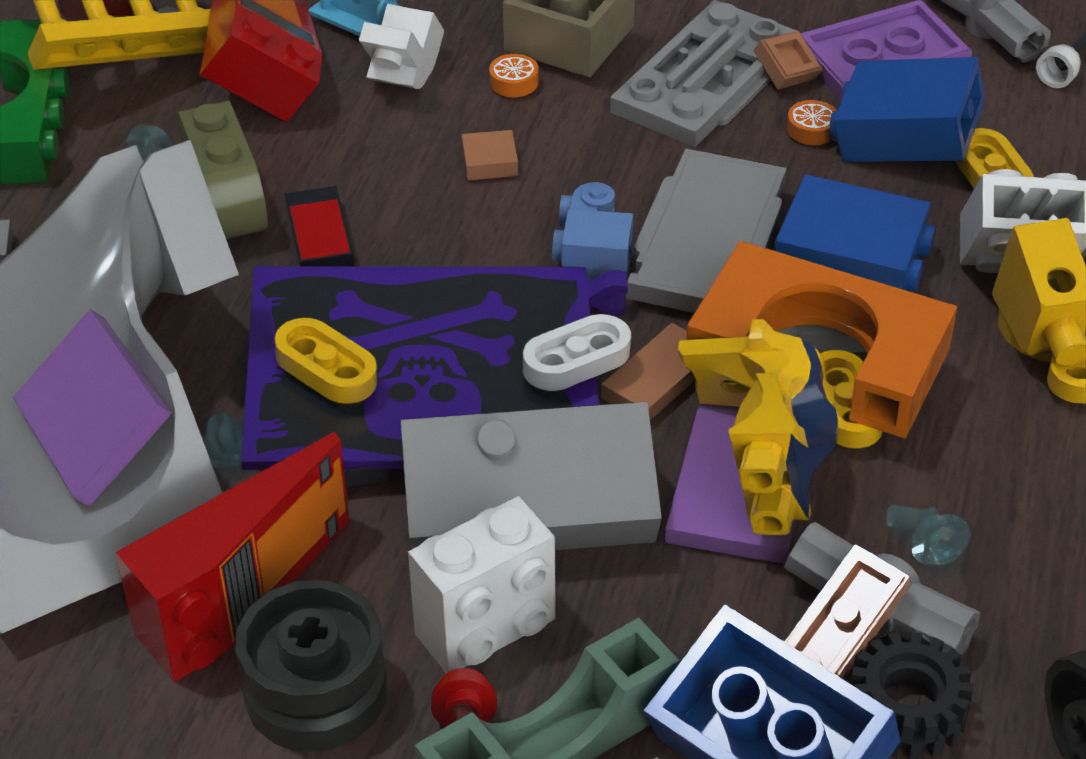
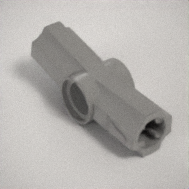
M940 0L966 17L964 25L969 33L980 38H994L1022 63L1037 59L1039 53L1049 45L1051 31L1015 0Z
M817 522L810 523L789 554L784 568L819 591H822L854 546ZM885 553L875 555L910 576L912 586L874 638H883L890 632H899L902 638L909 641L911 632L922 633L921 644L929 646L933 637L944 641L942 651L944 655L954 648L963 656L978 627L981 612L922 585L918 574L903 559Z

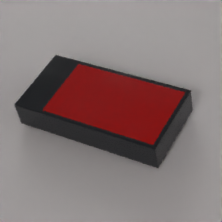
M337 186L284 193L299 266L354 267L353 250Z

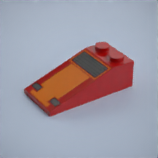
M212 0L200 75L281 120L288 122L317 87L320 80L322 51L306 0Z
M332 432L115 552L134 635L173 682L180 680L195 670L209 666L217 657L229 651L236 643V630L247 609L267 592L294 582L350 523L341 439Z

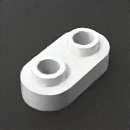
M597 314L536 336L525 345L523 350L524 377L531 385L539 389L557 391L616 369L623 365L630 356V328L617 317Z

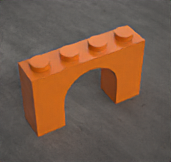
M739 241L689 321L686 340L747 337L750 333L752 319H764L777 332L802 325H817L839 330L858 341L868 353L854 380L849 421L906 439L950 350L958 306Z

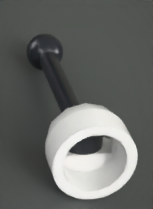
M1086 33L1071 47L1065 44L1052 46L1039 57L1036 63V71L1044 84L1052 88H1063L1078 75L1081 65L1078 53L1086 46Z

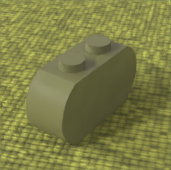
M227 100L177 111L176 119L180 142L191 140L226 239L266 231L268 229L267 210L258 169L231 102Z

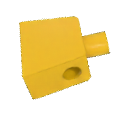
M1068 218L1013 226L992 291L993 298L1022 352L1033 355L1052 351L1057 364L1062 366L1076 364L1086 357V339L1083 335L1086 329V265Z

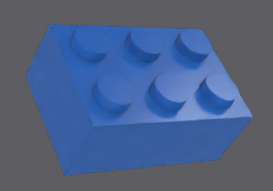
M725 604L644 709L658 739L687 759H888L901 741L894 711Z

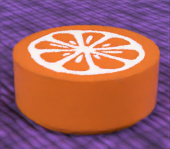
M506 54L496 58L489 66L490 87L497 94L509 98H519L532 93L539 84L537 62L523 54Z
M805 100L798 102L788 111L787 132L792 139L804 145L818 146L832 141L830 118L832 112L837 110L832 105L823 101Z

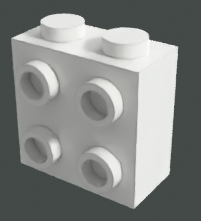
M1002 169L990 172L989 174H983L960 213V264L976 265L978 271L985 273H998L1013 226L1062 218L1069 219L1082 254L1086 248V181L1078 180L1077 176L1069 173H1054L1044 178L1022 177V174L1018 171Z
M519 496L495 508L486 509L475 518L442 535L432 536L420 546L408 551L415 635L445 673L454 669L465 668L469 665L480 664L500 648L523 636H532L538 633L549 622L556 619L555 536Z

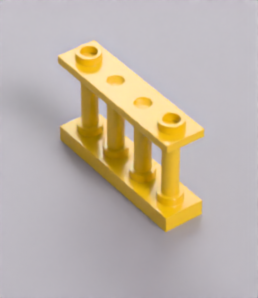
M33 0L42 23L39 25L28 50V56L34 70L204 53L211 9L204 10L198 7L196 0H175L179 12L171 13L154 11L150 0H129L135 16L126 17L108 15L103 0H81L89 20L69 22L61 18L55 0Z

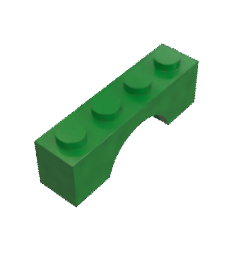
M40 19L1 21L0 75L5 91L20 94L12 101L0 106V184L48 182L51 161H58L59 140L56 129H63L64 107L61 98L69 97V76L66 68H73V66L33 69L28 56V50L39 25L42 24Z

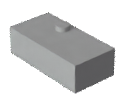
M648 402L401 420L410 550L420 546L428 538L442 535L475 518L482 511L495 508L517 496L526 503L555 536V550L656 542L662 517Z

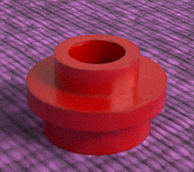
M459 668L449 671L440 679L431 694V712L436 721L444 727L471 712L481 720L489 723L497 711V694L494 687L482 673L474 669Z

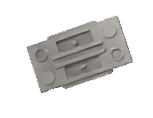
M713 0L610 97V113L696 147L717 125H727L771 81L770 76L753 51L760 40L797 30L778 24L772 19L762 18L738 9L732 4Z
M685 148L674 175L663 179L634 245V253L638 258L636 260V271L631 273L627 280L628 292L626 293V299L695 313L739 241L767 248L782 208L780 197L786 183L787 168Z

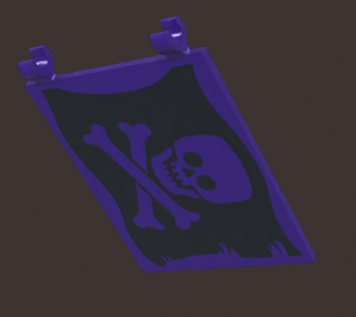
M254 266L241 461L242 470H265L332 432L341 439L344 468L404 469L401 420L599 405L597 376L557 391L543 390L531 385L523 374V350L525 345L534 337L590 316V306L595 307L605 315L619 316L626 314L625 296L621 293L628 292L627 273L620 270H611L604 272L593 280H588L586 267ZM297 318L317 319L366 349L374 356L377 364V385L375 391L368 398L357 403L343 404L327 399L279 366L275 355V334L279 327Z

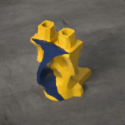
M752 319L750 333L747 337L680 340L678 344L679 356L684 366L692 371L696 378L695 389L699 403L739 407L734 426L728 429L743 491L747 517L751 521L753 533L758 535L789 534L793 520H809L811 508L808 499V489L811 474L834 450L838 439L837 412L827 399L822 384L825 372L824 357L814 345L802 338L774 331L764 319ZM729 380L736 383H725L724 381Z

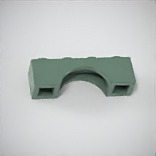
M638 617L587 646L568 680L552 697L538 708L522 717L503 723L485 722L471 712L415 744V758L594 759L651 725L644 709L679 665L680 660Z

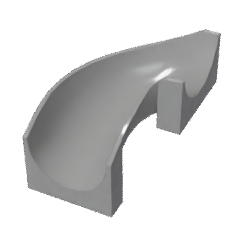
M186 140L150 153L144 162L136 145L99 157L59 207L20 246L0 262L1 634L122 582L115 552L222 494L178 372L142 324V315L158 292L185 296L239 275L191 140ZM89 309L100 314L108 321L172 412L170 417L91 506L73 497L13 399L15 394Z

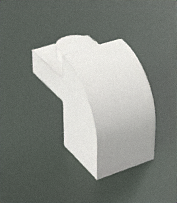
M387 4L381 25L364 22L359 42L371 57L366 77L369 80L403 87L422 88L435 66L444 35V29L434 12Z

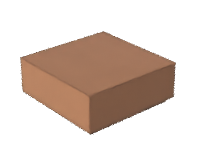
M799 31L760 40L753 50L777 89L815 80L823 70Z
M512 130L461 134L467 180L518 176V158Z

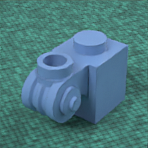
M599 182L586 183L575 189L572 196H561L559 227L565 228L564 230H555L552 262L561 263V267H586L588 280H593L604 272L611 270L624 271L627 273V280L629 278L632 258L633 214L615 212V192L610 186Z

